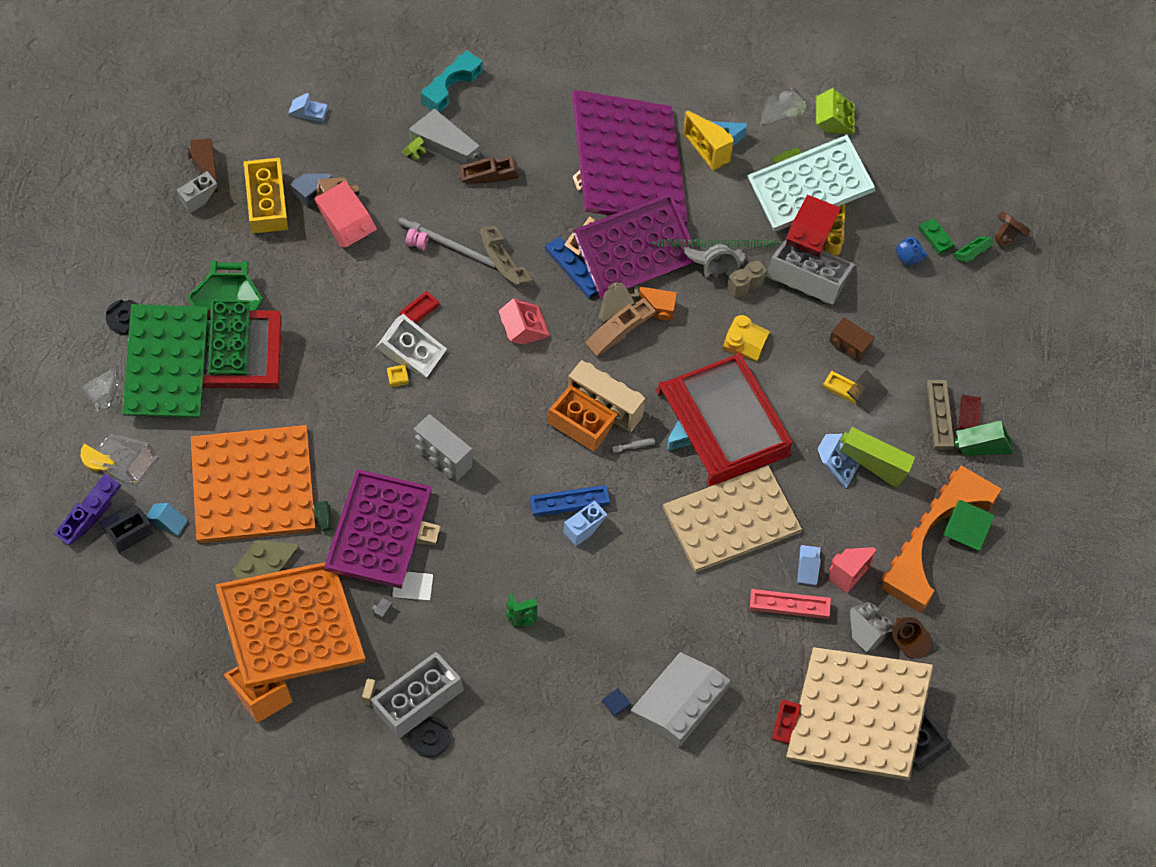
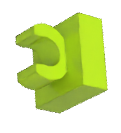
M419 136L401 152L405 156L411 154L412 158L417 160L420 158L417 155V151L421 154L426 152L425 148L420 146L424 141Z

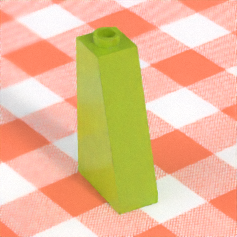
M853 427L848 433L844 432L840 443H842L841 452L895 488L909 474L915 459L914 456Z

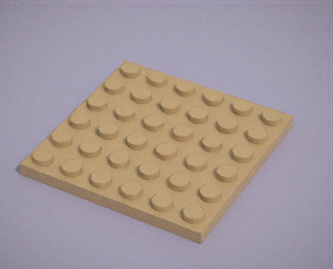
M813 647L799 703L801 704L797 725L792 732L786 756L787 760L909 780L931 682L933 665Z

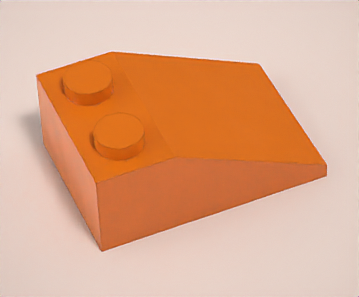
M238 666L224 674L248 713L257 723L293 703L287 685L283 680L244 689Z

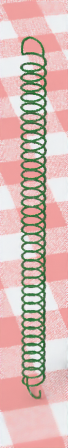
M652 242V243H651V244H656V243H658V247H660V243H659V242Z

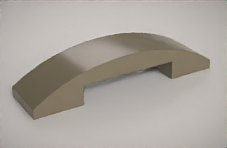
M482 227L480 232L485 249L501 274L517 285L532 283L533 279L524 266L517 267L503 247L504 237L497 227Z

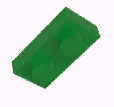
M935 218L919 225L918 229L938 255L954 248L955 243Z
M980 236L953 254L956 260L970 262L979 253L986 252L994 243L991 237Z

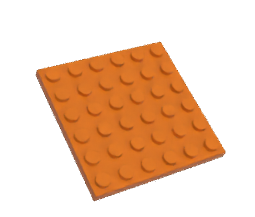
M307 425L191 436L197 543L316 531Z
M326 562L216 584V591L244 689L365 663L364 652L339 576L336 573L324 571Z

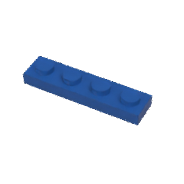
M561 237L545 245V250L588 299L598 294L588 268L571 249L565 246V242Z
M606 485L530 496L533 517L582 510L593 501H596L600 507L610 505Z

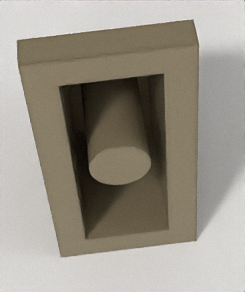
M615 282L607 287L609 290L604 293L598 317L600 321L605 322L627 305L635 303L623 283L620 282L618 284Z

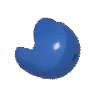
M912 236L901 241L896 247L897 256L905 266L916 265L928 256L919 240Z

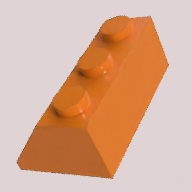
M570 385L549 409L547 423L594 452L605 440L618 414Z

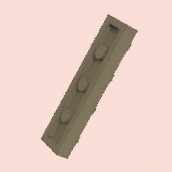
M928 380L927 392L934 450H953L954 438L947 380Z

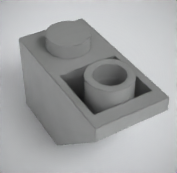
M206 171L176 189L180 202L189 213H192L206 204L216 189L217 182Z

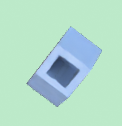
M593 501L564 522V534L577 546L594 533L607 517V514L596 501Z

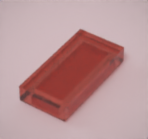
M962 394L957 430L978 426L981 397Z

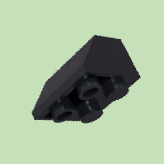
M134 503L99 522V525L118 553L123 552L153 534L150 522L142 510Z

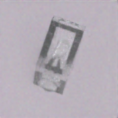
M115 367L82 386L85 397L96 412L107 408L114 401L120 380Z

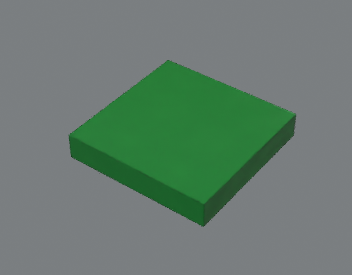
M959 499L943 536L980 551L995 515Z

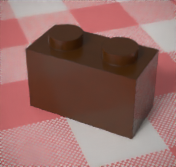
M844 317L831 332L829 342L834 347L846 352L849 357L855 358L860 362L872 348L875 337Z

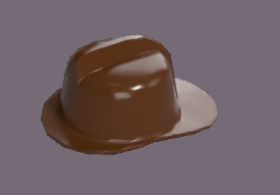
M914 617L896 618L892 630V637L895 643L908 657L921 658L925 656L932 646V638L929 632Z

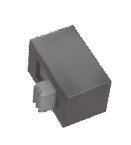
M382 598L377 606L374 605L372 607L374 617L384 621L392 609V602Z

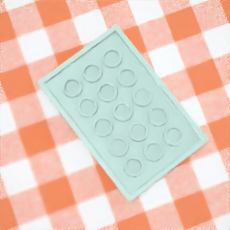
M848 135L748 175L751 186L774 232L792 225L807 194L840 206L875 192V187Z

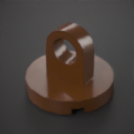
M1004 211L998 214L997 218L1003 222L995 236V242L1002 247L1009 246L1018 234L1028 237L1030 229L1022 222H1017L1013 216Z

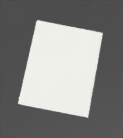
M407 572L402 589L394 587L392 597L430 600L433 574Z

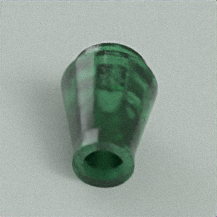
M328 501L314 503L312 512L321 531L331 530V505L328 504Z

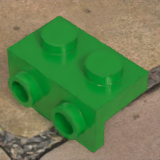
M513 594L508 595L506 616L508 622L512 621L514 628L531 626L534 622H537L538 605L535 598L515 603Z

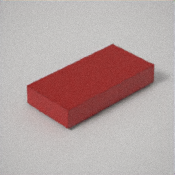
M426 291L401 310L399 314L400 316L404 314L417 324L440 306V303Z

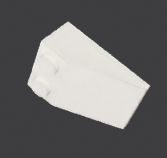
M404 314L393 322L376 346L389 359L400 365H405L406 368L424 378H427L447 350V348Z

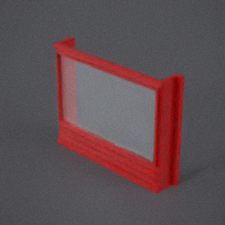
M740 352L737 355L666 382L662 381L659 383L658 388L655 389L658 396L665 395L708 472L707 484L709 487L792 455L790 450L793 442Z

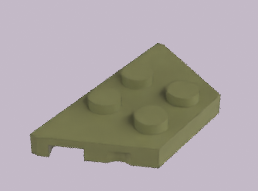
M255 540L233 568V574L239 580L283 571L299 550V545Z

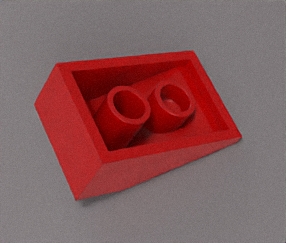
M807 194L788 232L786 244L820 258L841 207Z

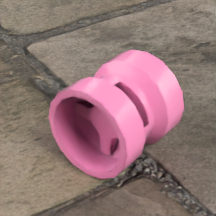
M410 228L406 236L405 245L409 247L416 246L420 250H425L429 233H420L416 229Z

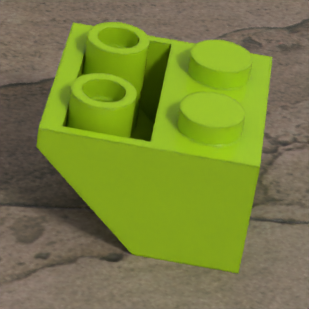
M834 88L816 96L817 126L827 133H855V106L851 101Z

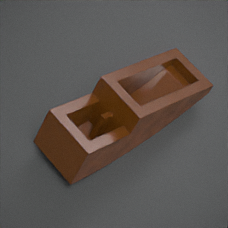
M513 155L495 160L492 156L459 166L462 183H492L519 177L517 162Z

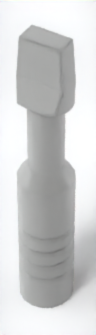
M653 437L634 441L627 445L614 446L612 450L613 453L631 448L638 449L655 445V439Z

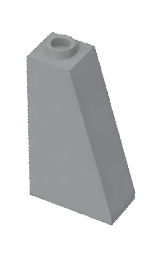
M435 109L409 128L410 141L420 136L424 141L420 146L463 165L476 162L480 156V145Z

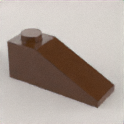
M212 138L190 140V148H187L188 158H192L193 166L200 175L208 171L217 182ZM218 185L214 190L215 193L218 192Z

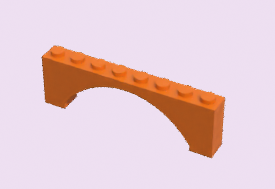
M962 465L958 471L954 470L948 479L950 483L943 485L939 492L941 496L939 499L935 498L929 507L931 511L929 514L924 513L920 520L921 526L914 528L910 535L912 539L910 542L906 541L900 550L902 554L900 557L895 556L891 563L892 569L890 572L886 570L881 578V581H883L882 590L920 613L924 611L935 591L930 588L922 565V544L927 533L939 521L952 515L957 500L960 499L989 512L1001 492L1000 487Z

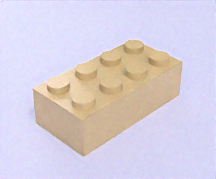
M581 360L568 376V387L572 385L617 413L618 416L614 423L629 433L633 431L642 419L645 404L643 395L629 389L623 382L614 380L606 372L599 371L591 363Z

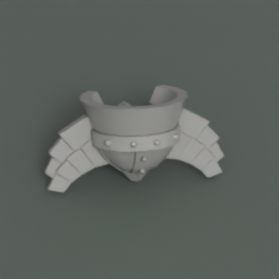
M716 244L707 251L694 250L689 247L683 248L688 258L703 264L706 278L710 274L717 278L719 274L724 272L730 276L734 271L740 269V264H743L746 258L742 250L736 249L733 251L728 246Z

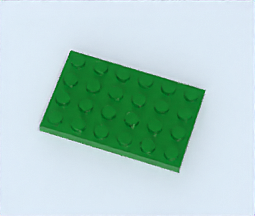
M131 304L123 416L201 418L208 307Z

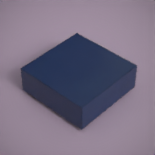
M619 688L602 699V703L614 717L631 705Z

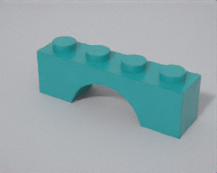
M466 50L456 58L454 63L448 65L440 76L435 77L428 87L422 90V104L431 111L435 109L440 113L449 105L448 87L458 81L473 82L483 72V61Z

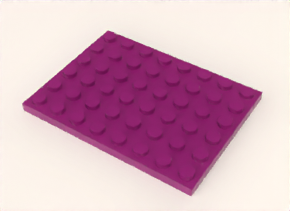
M574 90L572 92V103L585 212L611 216L672 192L686 226L688 218L672 106Z

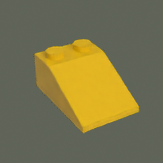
M690 111L685 112L683 134L708 166L715 170L729 163L734 142L732 135L727 133L724 128Z

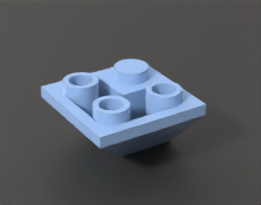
M826 434L818 447V452L827 469L844 488H847L860 464L840 451L842 446L840 440L843 434Z

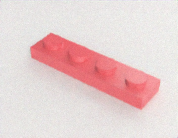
M751 589L749 610L829 619L831 598Z

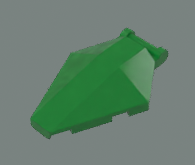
M211 260L210 273L188 295L191 306L208 307L211 310V299L250 300V310L258 311L263 298L248 276L249 261L224 263ZM217 270H241V273H217ZM208 320L206 347L208 353L210 345L211 320Z

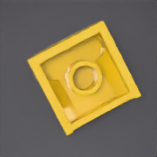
M737 316L734 318L727 333L722 350L735 355L740 352L743 358L758 362L761 350L767 337L770 335V331L751 323L747 316Z

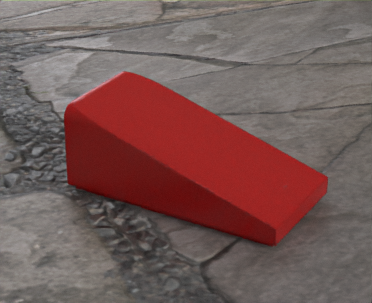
M781 700L772 735L773 740L790 744L792 732L797 725L801 704Z

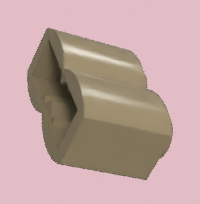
M753 261L747 264L744 269L734 271L729 276L727 290L734 298H740L746 295L749 290L759 288L764 283L766 268L760 261Z

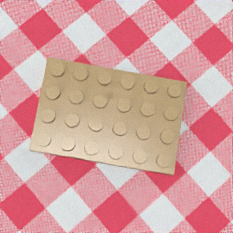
M768 465L663 504V510L695 573L791 537L802 531Z

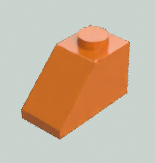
M640 287L639 301L645 298L656 310L655 315H653L654 318L662 321H672L677 292Z

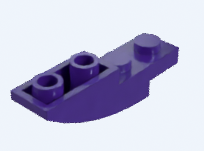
M104 473L83 502L75 505L54 532V535L69 546L77 541L107 511L112 504L110 502L122 485Z

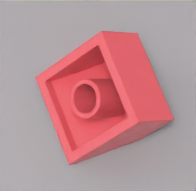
M513 298L499 310L501 322L511 342L523 345L550 336L538 305Z
M873 547L845 549L841 555L838 553L831 562L833 565L829 569L831 573L828 580L848 594L871 567L876 549Z

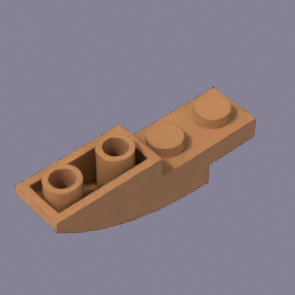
M645 298L634 305L629 304L603 324L585 342V345L598 357L626 338L628 332L655 315L656 310Z

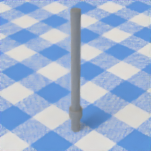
M402 217L398 221L399 225L408 229H416L420 233H429L430 239L496 268L489 257L423 228L417 222H410Z

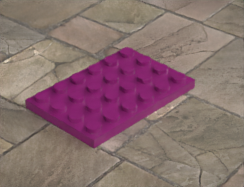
M672 192L572 231L600 299L609 290L607 287L615 282L618 284L620 282L623 283L626 289L695 263L692 259L688 258V255L683 250L685 248V241L691 238ZM690 240V247H689V248L695 250L694 245H693V247L691 246L692 241ZM652 242H659V243H660V247H658V243H656V244H651V243H652Z
M356 469L324 571L402 589L420 525L431 495L432 486Z

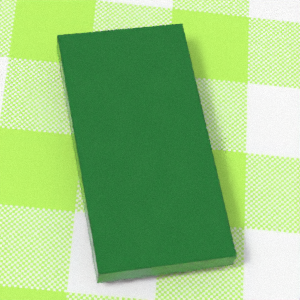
M211 299L209 375H248L250 300Z

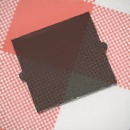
M867 370L847 391L856 401V404L860 405L868 414L872 412L889 392L879 382V379L873 377Z

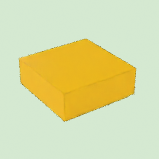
M405 365L387 368L390 387L409 384Z

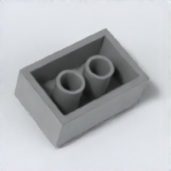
M432 415L426 416L413 429L414 448L417 453L425 455L433 466H438L442 469L446 477L453 478L457 482L472 468V448Z

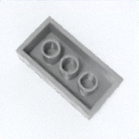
M435 652L372 698L371 702L374 712L398 738H401L464 691L461 677Z

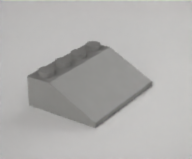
M785 240L772 256L766 276L770 277L773 281L784 283L792 289H798L808 296L819 298L824 303L834 304L855 264L825 251H822L819 258L787 245Z
M680 652L630 712L679 748L725 694L730 680L715 668Z

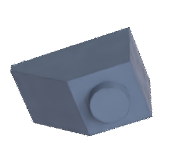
M303 174L292 182V196L306 207L310 206L315 202L314 198H316L318 179L332 178V175Z

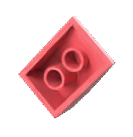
M346 181L314 198L340 247H348L377 230L369 213Z

